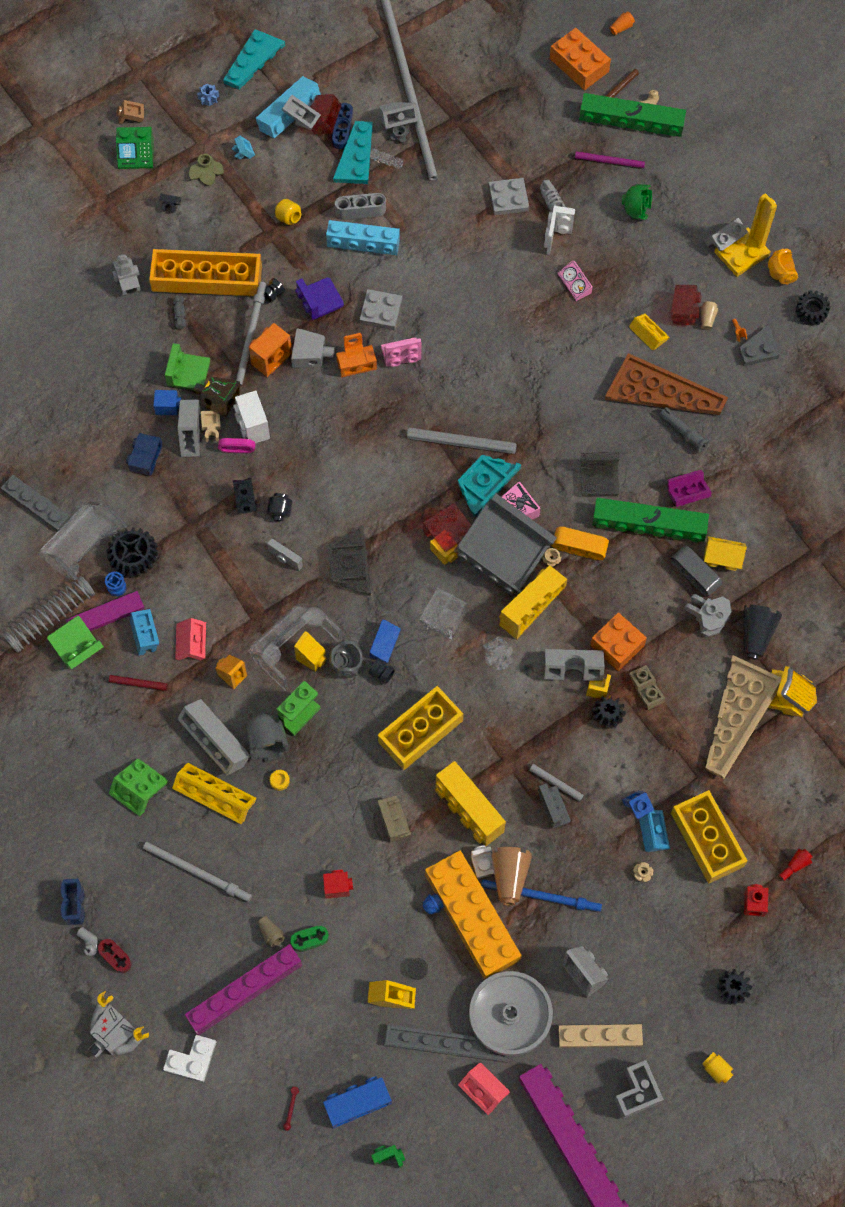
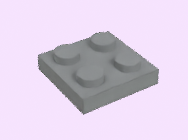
M524 178L489 182L494 215L529 211Z
M367 289L360 316V324L395 330L403 296Z

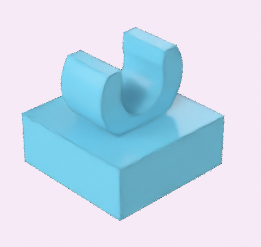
M242 136L235 138L237 145H234L232 150L238 152L235 155L236 158L242 159L246 156L251 159L255 156L250 141Z

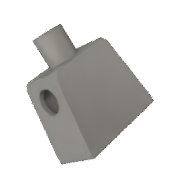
M296 329L291 358L292 368L321 367L323 357L334 358L335 347L325 346V336Z

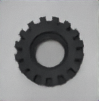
M812 290L808 294L807 292L803 293L796 306L797 318L800 317L801 322L805 320L806 325L810 322L811 326H814L815 322L816 325H820V322L823 323L831 307L828 297L823 298L824 293L821 292L819 295L816 290L815 293H812ZM814 304L819 307L820 311L811 312L806 306Z

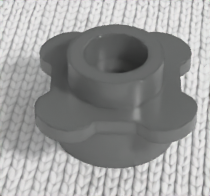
M403 125L393 127L390 139L400 141L401 143L406 142L409 129Z

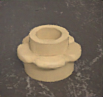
M555 548L547 549L542 556L543 562L547 563L548 566L559 564L561 561L560 552Z
M646 862L635 865L633 869L635 872L634 877L638 881L647 882L653 875L652 867H649V864Z

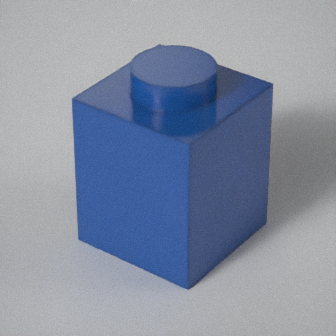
M155 390L154 410L156 415H178V408H180V400L182 399L178 397L177 390Z

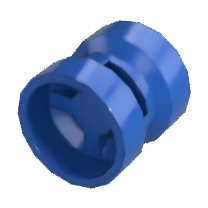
M111 572L106 576L105 584L108 592L112 596L123 595L126 591V583L122 574Z

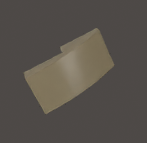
M647 665L629 673L647 710L665 703V697L657 687L656 679Z

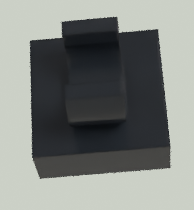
M160 193L159 201L164 202L162 210L166 211L167 205L170 204L172 206L171 212H175L177 209L175 204L181 203V197Z

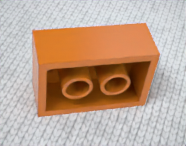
M574 28L551 45L549 59L583 90H586L609 72L611 59L577 28Z

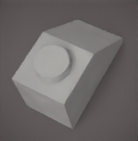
M393 102L379 106L381 123L386 129L419 121L416 103Z

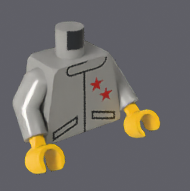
M106 991L100 993L97 997L98 1003L90 1024V1034L96 1041L88 1050L96 1058L105 1049L112 1056L133 1052L143 1039L149 1037V1033L143 1035L141 1033L144 1026L135 1029L111 1005H107L113 1000V996H109L106 1000L104 998Z

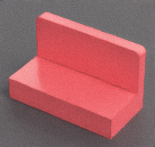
M189 618L177 623L175 659L182 660L186 657L197 660L205 659L206 622Z
M482 1063L477 1064L458 1084L487 1115L510 1093Z

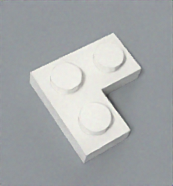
M196 1035L190 1055L169 1050L163 1071L204 1083L216 1040Z

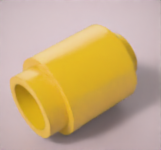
M714 1052L702 1063L705 1067L704 1070L718 1084L721 1081L725 1084L733 1076L731 1073L733 1068L720 1055L717 1056Z

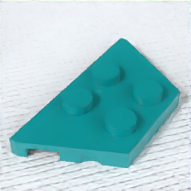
M481 455L458 479L460 490L474 517L481 512L489 498L498 493L521 469L520 463L511 464L503 459H493L490 456Z

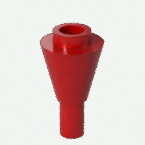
M798 848L788 867L779 876L785 881L793 873L812 864V855L806 849L801 850Z

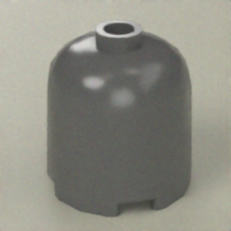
M260 712L249 720L246 726V733L252 760L258 762V759H265V762H271L284 757L283 753L285 751L289 752L288 741L279 717L275 714Z

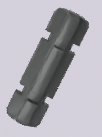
M176 295L173 298V304L175 305L174 315L175 320H177L175 321V326L177 329H184L186 327L184 297Z

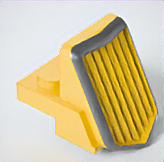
M785 666L784 671L772 669L771 673L781 677V682L777 694L768 708L782 710L783 714L803 717V713H809L817 704L816 687L813 682L792 667Z

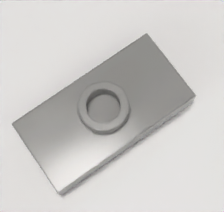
M274 539L267 543L268 551L277 556L276 558L281 563H287L300 571L303 567L300 556Z

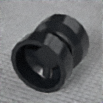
M272 278L265 287V300L269 303L274 302L276 296L282 295L285 289L276 278Z
M380 658L373 663L369 670V675L379 678V681L384 685L389 682L395 673V668L391 665L386 666L385 662Z

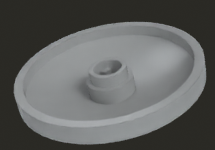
M515 971L500 972L485 979L475 990L469 1009L470 1024L476 1038L487 1049L505 1056L526 1054L538 1047L546 1038L553 1018L552 1003L544 987L531 976Z

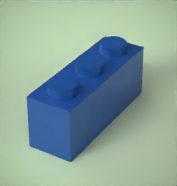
M377 1076L369 1078L365 1081V1085L358 1087L356 1084L348 1087L346 1093L341 1095L334 1093L326 1097L327 1101L323 1103L333 1129L392 1104L382 1077L379 1079Z

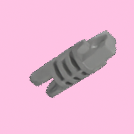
M544 180L540 185L541 194L549 211L553 213L554 206L565 207L550 180Z

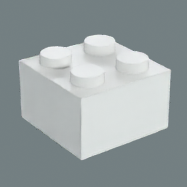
M257 391L235 397L236 404L233 407L237 423L241 427L240 431L243 439H251L255 443L270 439L268 421Z

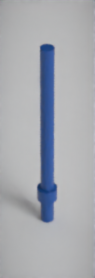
M482 880V888L497 890L496 882ZM523 888L521 896L577 907L576 909L583 911L589 909L601 912L602 904L586 901V898L581 897L576 899Z

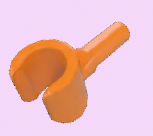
M733 319L732 322L736 328V340L740 342V337H745L747 340L746 329L741 328L737 320Z

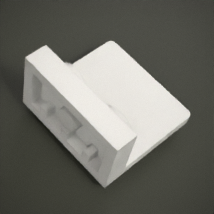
M554 206L553 213L549 212L544 248H547L546 254L550 255L554 232L572 234L575 209Z

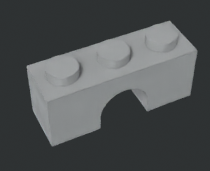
M545 649L544 678L564 680V674L567 670L576 669L582 672L583 680L603 681L604 652L601 650Z

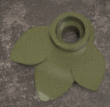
M201 154L196 164L192 165L189 170L190 180L200 178L201 182L206 186L214 183L216 175L224 174L222 164L214 161L209 154Z

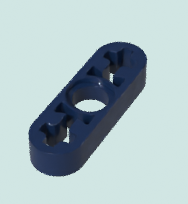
M341 103L337 108L332 136L333 146L336 149H344L350 136L353 107L349 103ZM344 110H348L346 117H343ZM341 123L347 124V127L341 129L338 127V125ZM340 135H342L343 140H341V142H338Z

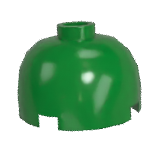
M635 184L622 196V205H624L626 213L631 218L646 220L649 214L645 213L647 208L651 209L652 190L648 189L651 187L650 185Z

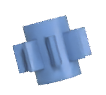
M206 84L199 87L200 92L197 93V96L201 100L202 105L211 106L217 103L219 91L215 89V85Z

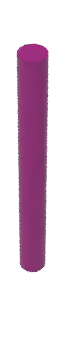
M576 151L575 159L644 168L645 161Z

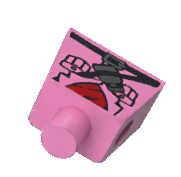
M520 482L502 496L503 499L529 518L535 519L539 517L540 507Z

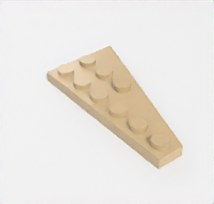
M734 655L731 660V669L728 672L727 686L724 689L717 727L714 730L713 744L710 747L706 764L707 771L723 779L777 694L781 682V677Z

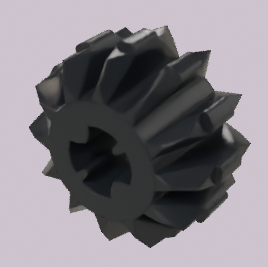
M612 695L609 696L608 700L602 696L601 702L596 701V707L592 709V712L595 714L593 719L599 720V726H602L603 723L606 724V729H609L610 724L616 728L617 723L621 724L623 722L622 717L626 715V712L623 710L625 705L619 704V698L615 699V701L612 700Z
M733 969L731 974L726 970L724 977L720 976L718 978L721 983L717 984L716 988L722 990L718 994L719 997L726 996L725 1003L732 999V1004L736 1005L738 999L742 1004L745 1002V998L750 997L751 994L748 991L752 989V985L746 984L750 981V978H743L744 971L737 975L736 969ZM732 984L738 985V989H731L730 986Z

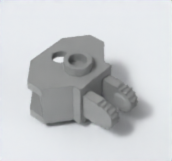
M125 254L117 256V261L113 262L115 271L112 273L115 282L119 281L123 295L127 294L126 290L133 288L140 291L137 276L140 274L137 265H133L131 258H127Z
M693 594L691 600L702 608L699 609L687 603L685 610L697 617L696 620L699 622L701 634L706 637L719 634L731 614L730 600L725 597L713 600L708 598L705 600L699 597V595Z

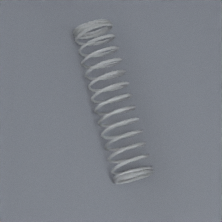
M79 576L77 578L79 585L75 582L71 583L73 589H71L68 586L65 587L67 594L63 591H59L61 599L58 596L54 595L53 598L55 603L51 600H47L49 608L42 604L41 608L44 614L40 610L35 609L37 617L33 614H29L31 622L26 618H23V622L26 628L22 624L17 623V627L20 632H18L15 628L11 627V632L13 636L10 635L8 632H5L3 634L6 640L17 653L21 652V649L24 648L17 639L13 630L16 631L28 645H30L29 641L26 639L23 632L21 631L19 625L22 628H24L34 640H36V638L28 628L25 620L41 636L42 634L35 625L31 616H33L44 627V629L48 631L47 627L44 625L41 618L39 617L37 611L41 613L52 626H54V624L46 614L43 606L58 620V622H60V620L53 611L49 602H51L63 614V616L66 617V615L58 605L55 597L59 599L71 613L72 610L65 602L61 593H63L76 606V608H78V606L70 596L67 588L70 589L84 604V601L77 593L73 583L83 591V593L88 597V599H90L89 595L91 597L95 596V592L82 576Z

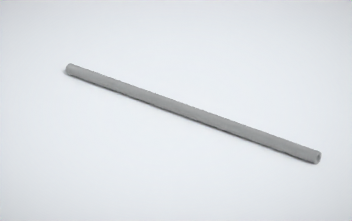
M381 0L408 102L416 103L419 121L414 122L429 180L433 181L438 176L390 0Z

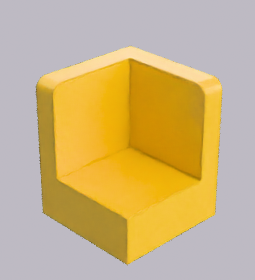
M607 674L606 679L603 678V681L590 680L586 696L601 699L602 696L606 698L611 675Z

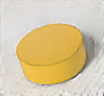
M276 770L270 775V785L273 789L282 791L289 786V775L284 770Z

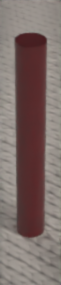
M115 675L109 676L110 683L167 691L168 683Z

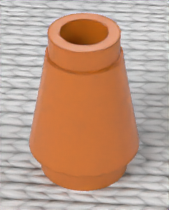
M623 12L609 29L613 35H617L633 27L635 19L630 12Z

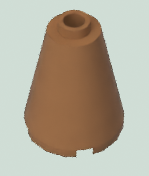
M500 847L498 852L492 850L491 855L499 901L503 902V905L514 906L520 900L531 863L532 853L526 850V853H523L521 848Z

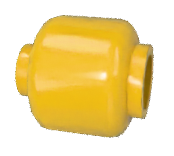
M283 199L275 207V216L281 222L293 225L301 218V208L297 203L289 199Z

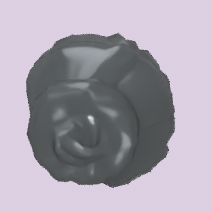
M354 640L339 641L331 649L329 654L331 669L336 671V674L342 678L357 676L358 670L362 666V651L359 648L358 642Z

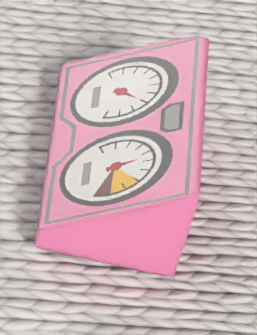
M575 261L570 262L558 272V276L576 301L592 293V285Z

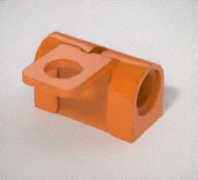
M361 333L345 336L343 338L345 351L336 353L341 377L377 370V360L372 345L363 347ZM354 338L357 339V340L354 341V342H348V341L351 340V339H354Z

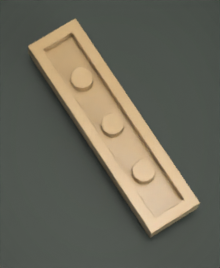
M642 1024L558 1026L559 1048L643 1046Z

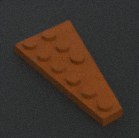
M628 353L604 400L720 415L728 397Z

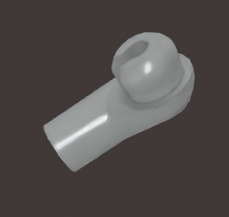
M81 927L77 932V936L85 941L84 953L88 956H93L98 951V938L84 927Z

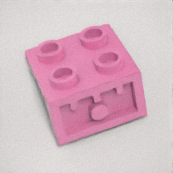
M415 337L381 345L386 367H396L402 363H414L421 360V339Z

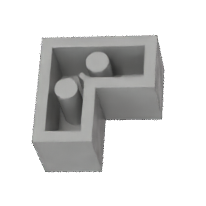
M646 1060L626 1068L625 1075L632 1089L614 1098L622 1120L661 1104L664 1100Z

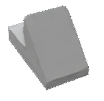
M293 95L290 96L282 108L283 112L296 120V125L310 130L321 116V114Z

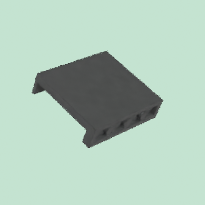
M495 493L489 498L454 551L457 553L458 558L465 562H470L476 571L488 575V579L491 582L499 583L503 586V590L506 593L517 595L521 592V587L548 547L554 543L557 537Z

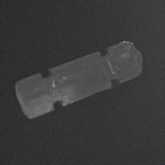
M372 149L370 153L371 159H379V162L389 166L393 165L397 169H401L403 165V159L395 158V156L385 152L380 153V150Z

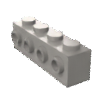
M201 699L183 708L178 717L179 722L226 775L245 766L251 755Z

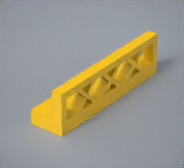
M187 763L177 773L172 789L239 824L245 821L248 810L257 799L190 763ZM189 771V772H191V773H193V774H195V775H190V774H188V773H186V772ZM239 799H244V800H246V801H248V802L245 803V802H243V801H241V800H239Z

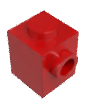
M333 870L331 873L323 874L326 899L350 896L349 890H353L352 878H348V872Z
M752 884L745 890L744 915L765 917L768 912V888H763L759 884Z

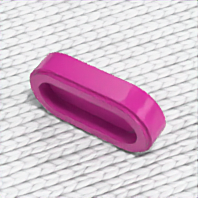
M223 438L218 441V449L225 453H252L255 451L256 443L251 439Z

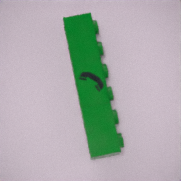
M584 93L579 120L681 137L686 110Z
M596 498L592 526L600 529L613 528L620 532L633 531L636 534H653L656 537L667 536L675 540L688 539L698 543L705 541L709 514Z

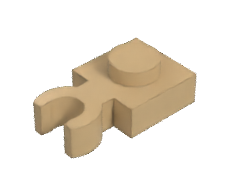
M201 411L202 431H206L205 441L208 442L210 435L215 436V440L218 441L219 432L217 430H220V414L214 411Z

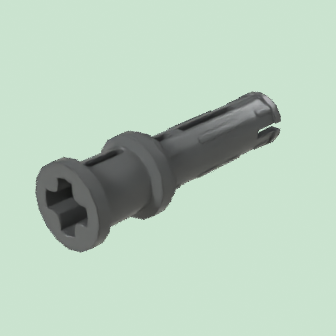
M668 407L661 411L659 416L682 434L685 442L691 443L698 453L707 447L710 440L701 436L696 428L689 427Z

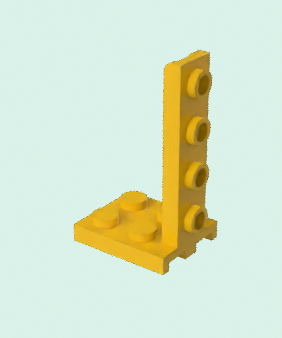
M766 193L759 198L751 229L749 227L746 228L748 233L722 251L715 248V254L736 277L770 256L771 251L765 245L777 205Z

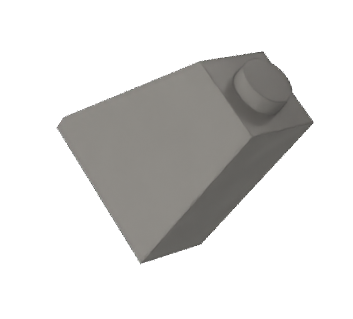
M180 400L178 435L181 457L200 456L199 400Z

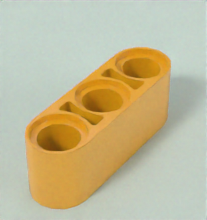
M567 527L556 528L554 536L557 538L551 545L553 548L594 560L605 559L609 544L607 538Z

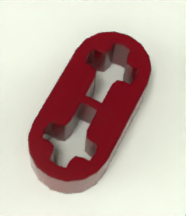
M104 939L99 943L98 952L115 971L126 973L130 970L132 965L130 958L113 940ZM105 945L111 946L114 954L111 955L109 952L103 953L105 951L103 947ZM117 957L122 961L126 959V966L124 968L122 966L117 967L119 965L115 960Z

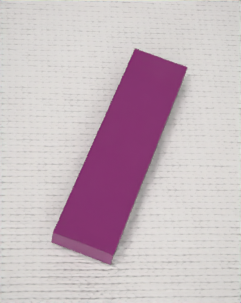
M135 591L65 620L69 622L76 616H80L87 628L93 631L130 616L131 612L142 611L145 608L138 591Z

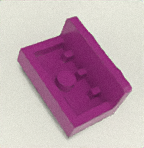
M702 470L667 480L668 495L676 507L711 497V490L704 481V472Z

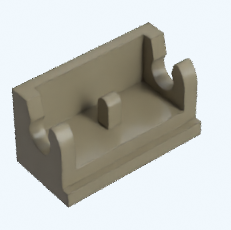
M392 796L378 800V808L390 843L410 837L411 832L399 798Z

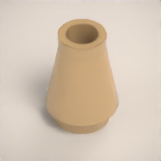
M706 301L700 307L701 328L711 330L718 308L716 303Z

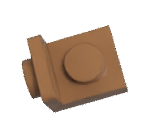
M123 100L121 106H118L116 111L119 123L123 124L125 119L142 122L144 120V104Z

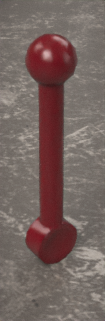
M296 1086L291 1088L292 1097L286 1123L283 1125L285 1131L291 1129L290 1121L295 1098L299 1094V1088Z

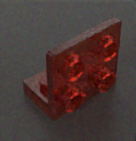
M453 503L423 522V532L427 537L432 535L444 552H447L459 544L471 524L456 504Z

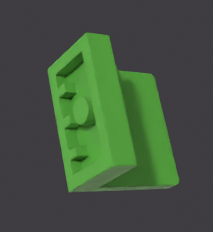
M173 343L165 372L167 386L194 390L196 383L205 385L210 358L184 354L181 351L180 344Z
M76 616L47 636L48 641L68 669H73L104 647L99 640L94 638L80 616Z
M136 759L114 777L109 794L140 816L144 813L148 800L162 789L168 780L140 759Z

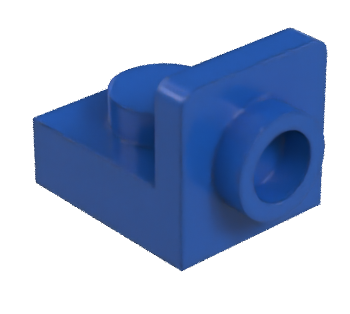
M638 790L622 799L624 806L631 808L638 819L654 810L646 792Z

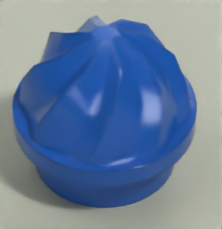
M436 893L432 896L429 894L423 901V909L429 914L439 913L440 909L444 907Z

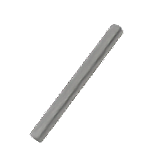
M408 428L407 430L408 439L512 454L516 452V443L416 428Z

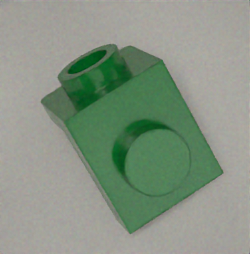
M385 1145L374 1150L375 1154L371 1155L374 1165L395 1157L400 1169L403 1167L402 1162L405 1161L401 1148L396 1149L395 1145L388 1148Z

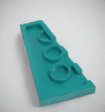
M255 29L223 79L224 84L240 90L254 76L253 74L258 69L260 70L264 67V63L269 58L272 59L276 52L285 46V41Z
M355 121L335 172L333 183L368 184L373 122Z

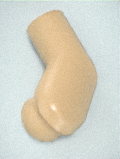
M651 90L647 100L639 102L656 105L659 100L658 91Z

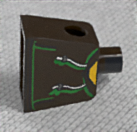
M211 377L206 385L196 383L194 393L201 395L202 407L227 417L236 403L235 397L240 396V381Z

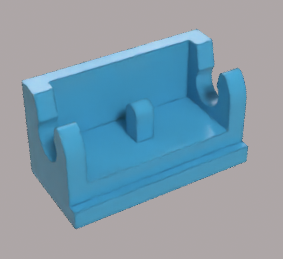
M151 610L131 612L130 625L138 655H144L148 649H151L152 652L156 651L159 640Z

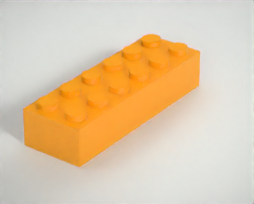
M153 249L149 279L153 292L254 296L257 294L258 285L261 282V254Z
M461 850L425 869V876L441 899L444 910L484 980L521 961L522 955Z

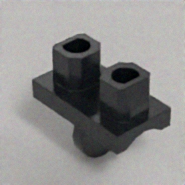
M252 479L233 480L238 513L244 514L256 511Z

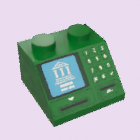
M152 127L116 128L118 169L153 168L154 137Z

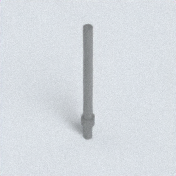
M259 282L257 294L253 298L254 306L236 381H240V386L243 384L250 355L249 345L254 338L261 305L264 304L265 282Z
M145 842L143 849L225 890L226 894L232 897L237 896L247 902L251 900L252 895L239 889L238 885L232 882L229 884L165 850Z

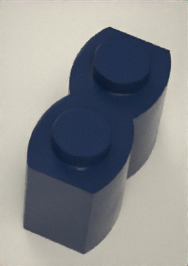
M139 433L138 437L134 438L132 444L133 451L131 454H128L126 460L130 471L149 476L152 475L163 445L161 438Z
M78 878L64 879L61 884V896L64 899L61 904L62 918L67 925L83 924L85 918V910L82 905L85 896L84 888Z

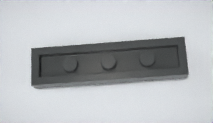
M14 475L1 487L2 492L57 532L71 519L67 513Z

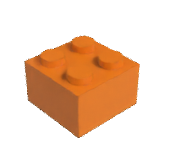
M275 323L270 327H266L262 335L252 340L249 345L251 365L268 377L292 354L290 335Z
M618 612L592 637L590 646L594 650L603 651L604 659L619 671L645 646L647 637Z

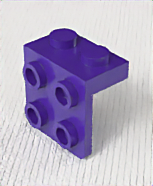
M303 278L296 281L297 288L295 293L298 299L302 300L303 308L306 313H309L312 320L344 306V302L330 278H324L308 286Z

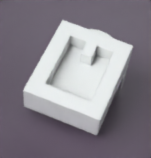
M479 846L474 848V851H471V860L477 879L494 875L491 847Z

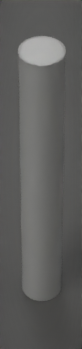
M535 764L531 766L529 771L553 786H557L558 789L579 802L582 800L583 794Z

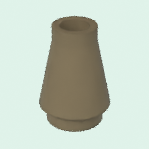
M267 916L262 917L257 922L267 945L273 948L284 941V932L271 922Z

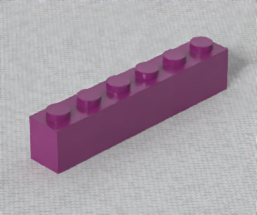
M289 944L187 1012L185 1016L199 1036L302 967V962Z

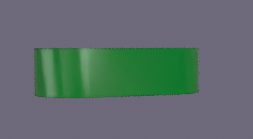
M315 926L298 931L291 937V946L298 952L322 946L328 942V931L323 926ZM317 931H320L321 934L325 933L322 937L323 940L320 941L318 938L311 939V937L316 936ZM298 937H301L302 940L309 938V940L303 942V946L299 947L298 944H294Z

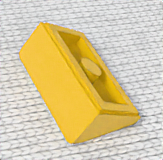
M646 314L635 317L629 325V328L651 350L657 349L670 338Z

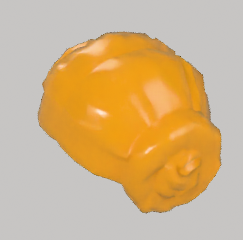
M787 248L776 250L768 262L770 276L775 280H779L781 284L788 285L794 283L798 279V273L795 270L791 250Z

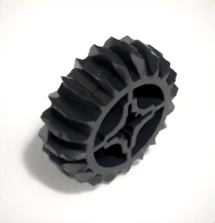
M132 527L131 531H128L127 528L124 529V533L118 531V537L112 536L113 542H108L109 548L106 552L110 566L115 568L116 572H121L123 576L129 573L130 577L137 573L140 577L141 571L147 573V567L153 568L152 562L157 561L155 556L158 555V546L154 542V537L150 536L148 531L143 533V529L140 528L136 531ZM144 545L147 546V552L145 556H143L141 552L143 550L142 547ZM120 548H122L124 552L122 554L121 559L118 558V552Z

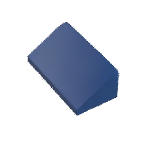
M382 619L369 653L370 658L375 660L380 658L388 664L401 629Z

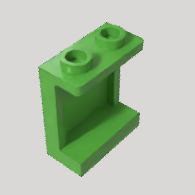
M305 681L277 708L278 717L281 719L283 727L293 736L321 709L320 705L314 701L318 696V692Z

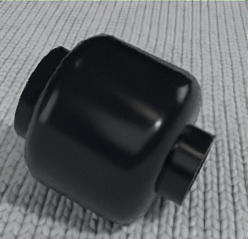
M274 493L273 496L269 497L267 514L273 517L272 520L282 522L284 518L290 517L292 500L288 498L289 495Z

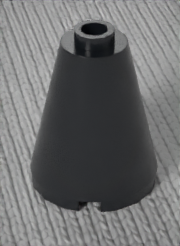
M750 604L749 608L747 605L744 606V653L747 654V658L758 660L759 657H763L782 618L780 611L776 610L775 614L771 612L769 607Z

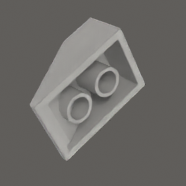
M582 946L569 949L565 954L562 966L586 998H588L607 983L608 974L602 966L598 967L594 962L595 957L589 949L585 950Z

